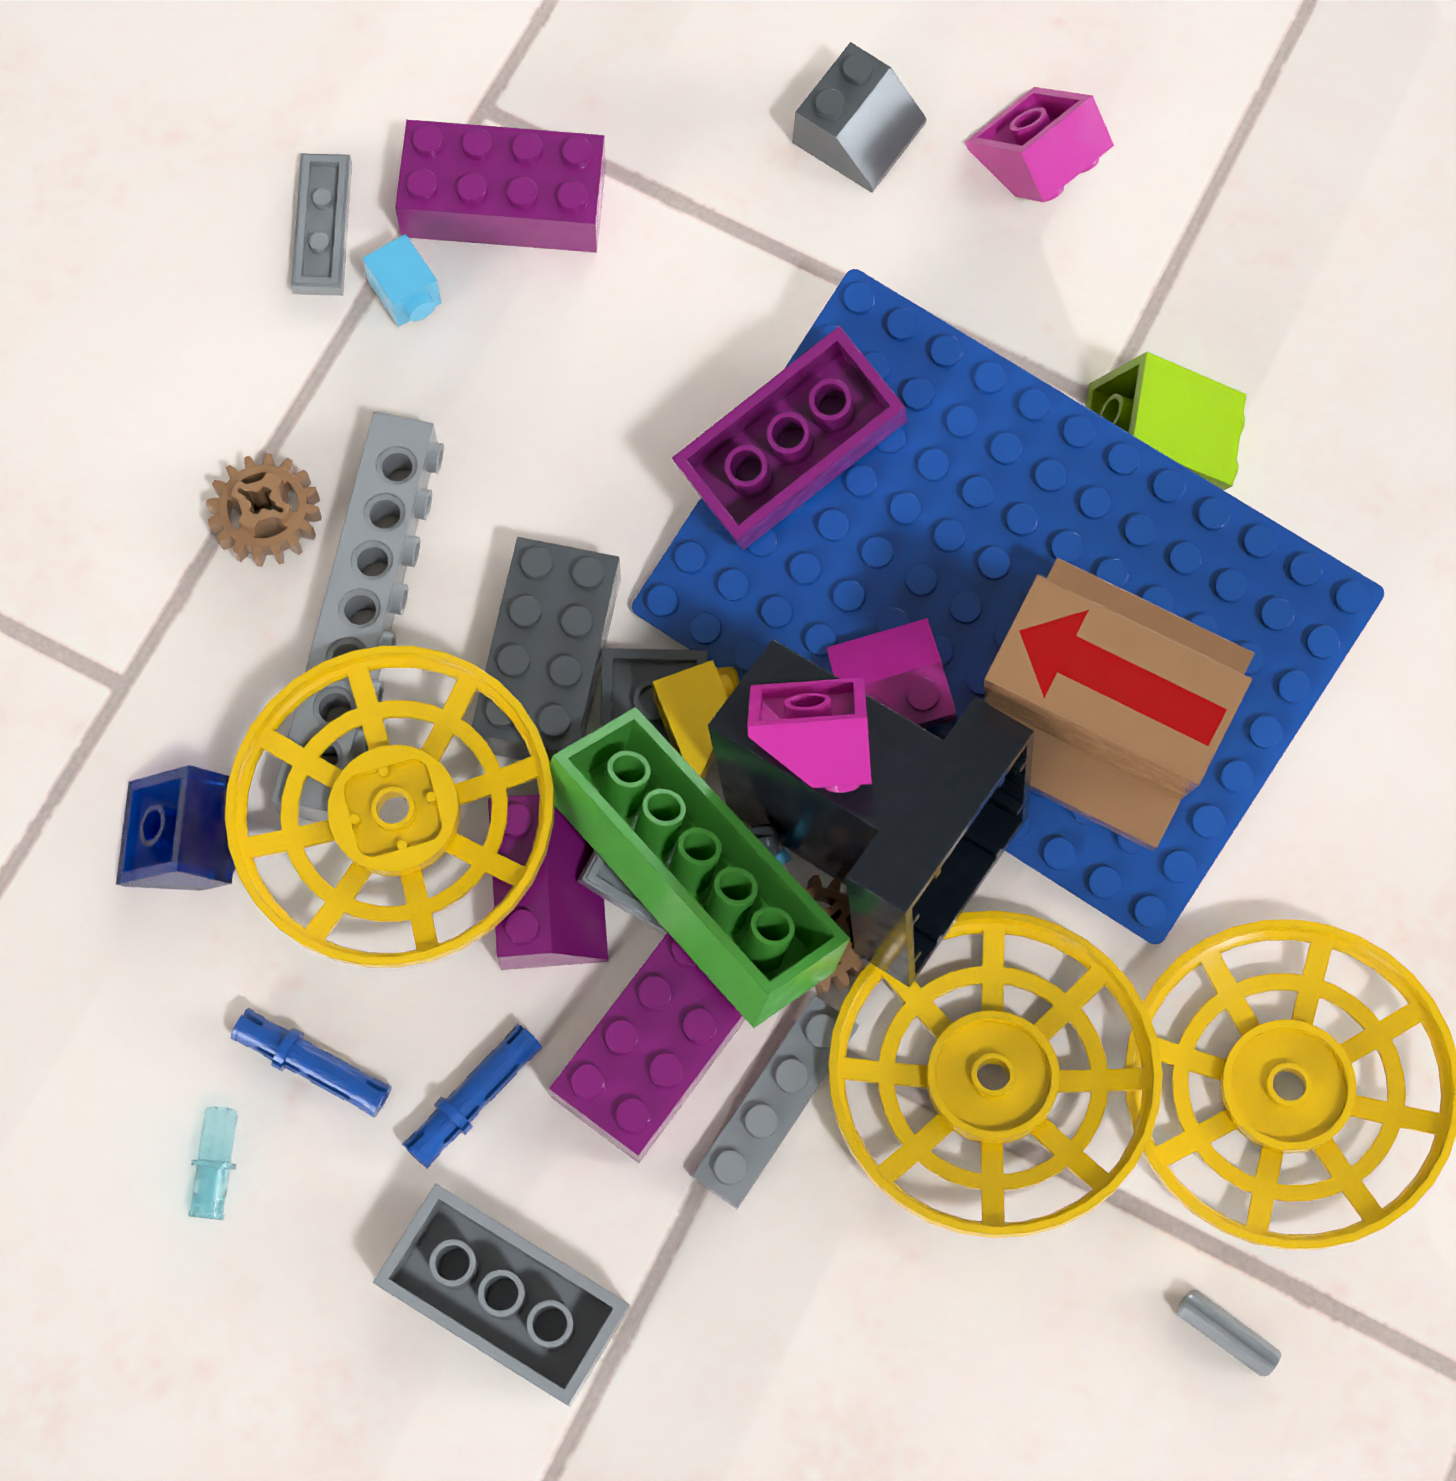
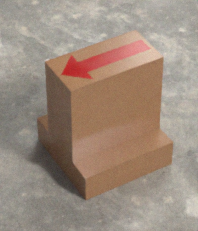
M1057 558L1047 579L1037 574L984 679V702L1034 731L1030 791L1153 851L1157 849L1181 799L1200 785L1252 681V678L1244 674L1255 653Z

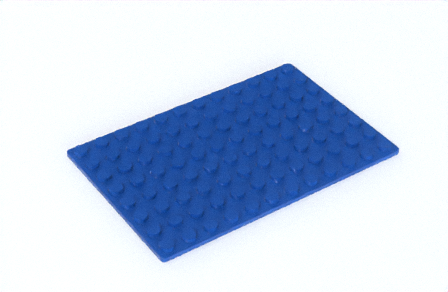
M851 269L843 277L786 367L840 326L905 406L907 422L743 551L700 498L634 599L632 610L636 616L689 650H707V661L713 660L717 668L733 667L738 673L740 682L772 639L833 674L826 647L928 618L957 713V720L925 729L942 740L947 737L975 697L984 701V679L1037 574L1047 579L1057 558L1254 652L1255 654L1244 674L1252 678V681L1200 785L1181 799L1157 849L1150 851L1030 791L1028 818L1005 850L1143 940L1153 945L1160 944L1167 937L1384 598V589L1378 583L858 269Z

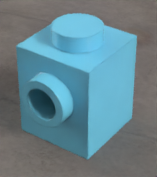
M406 234L362 258L369 284L398 327L409 321L415 322L426 318L434 311L437 305L441 304L437 279Z

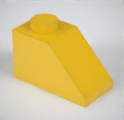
M713 660L653 681L652 697L672 747L703 780L715 757L708 724L734 691L728 674L725 673L719 676Z

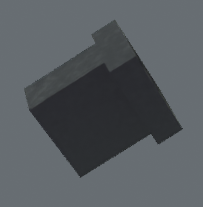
M772 639L708 724L725 803L740 820L751 827L764 824L774 825L780 835V845L831 877L841 879V883L846 885L848 890L855 953L910 987L1028 818L1034 731L975 697L947 737L942 740L866 695L872 784L860 785L859 788L853 791L841 793L828 791L825 787L812 788L748 737L750 685L833 680L839 678Z

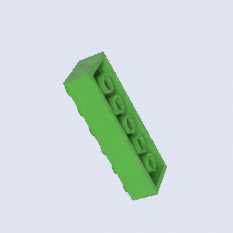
M636 707L552 756L550 769L555 789L556 808L753 1028L835 972L850 941L849 936Z

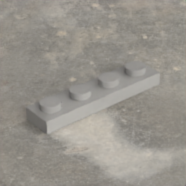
M814 995L693 1173V1180L734 1208H739L829 1073L828 1062L831 1039L839 1014L838 1010ZM856 1022L854 1023L849 1041L859 1027V1024Z

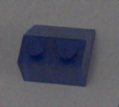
M187 765L129 781L116 885L202 891L232 884L233 873L236 867L228 846L225 822L227 784L230 776Z

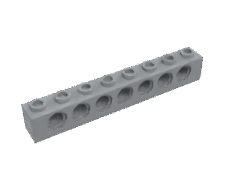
M373 412L305 672L324 661L351 651L396 645V633L391 632L395 614L403 615L406 607L408 585L403 584L407 566L415 567L418 560L420 537L415 536L419 519L427 520L432 502V490L427 489L431 473H439L443 460L444 444L438 443L434 423ZM397 469L411 471V474L402 481L387 479L389 474ZM386 515H394L400 518L390 528L383 529L375 526L376 522ZM373 562H382L388 565L386 570L380 575L367 576L363 574L365 567ZM369 609L375 612L373 619L366 624L356 625L350 622L351 617L359 610ZM381 669L370 671L378 702H382L384 682L378 681ZM348 677L334 682L315 693L295 709L288 739L304 748L310 739L329 723L325 721V716L330 709L336 706H346L351 710L357 708ZM363 727L355 728L340 737L321 756L333 755L337 757L336 767L343 770L354 758L368 751ZM281 761L271 799L279 814H281V801L286 780L292 766L284 761ZM308 776L300 799L299 818L317 822L328 820V800L331 789Z

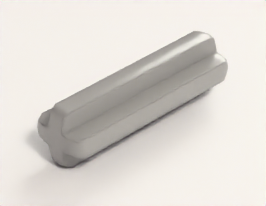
M1190 1290L1179 1303L1176 1313L1180 1318L1259 1376L1265 1377L1270 1375L1278 1365L1282 1355L1280 1350L1198 1290Z

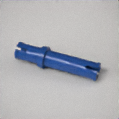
M247 1008L244 1014L240 1016L231 1033L230 1038L250 1047L272 1060L271 1066L281 1072L286 1068L340 1099L355 1105L373 1118L378 1115L379 1110L382 1109L391 1092L392 1086L369 1076L344 1060L313 1045L303 1038V1032L294 1027L289 1031L269 1021L250 1008Z
M516 1024L505 1039L483 1059L456 1090L446 1099L441 1096L434 1104L435 1111L402 1143V1146L420 1164L428 1169L440 1153L460 1133L466 1135L473 1128L471 1122L479 1112L542 1049L541 1044L520 1024Z

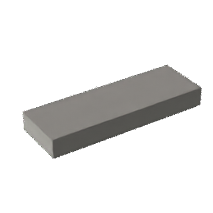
M301 153L291 280L293 294L343 296L352 173L350 155Z

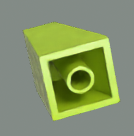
M1148 351L1089 383L1085 407L1222 490L1233 486L1239 469L1237 457L1240 436L1245 427L1244 409L1247 394Z

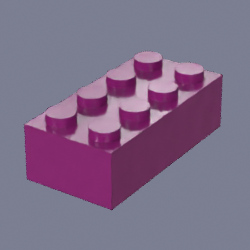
M406 119L395 205L401 236L406 234L408 238L597 253L606 169L605 136Z
M838 326L673 456L672 459L682 475L743 551L907 422L906 408L843 329Z
M667 932L550 1086L551 1098L637 1163H640L746 1019Z

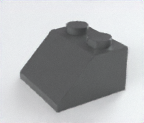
M850 42L796 110L792 143L873 193L926 124L927 118L889 65Z

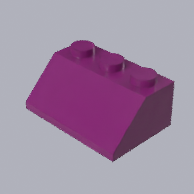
M539 794L508 797L507 825L498 854L522 866H525L532 851L537 831ZM488 798L489 826L491 822L492 809L491 798ZM554 806V825L547 853L533 884L514 910L495 927L497 959L501 970L609 962L604 898L576 882L594 849L556 806ZM492 876L495 908L510 891L512 885Z

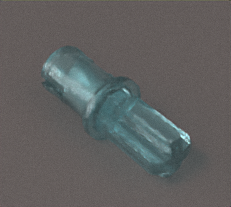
M212 1106L207 1107L204 1112L198 1159L191 1160V1165L196 1166L191 1210L188 1213L189 1217L224 1220L225 1214L223 1212L230 1169L236 1170L237 1164L231 1163L238 1120L237 1110Z

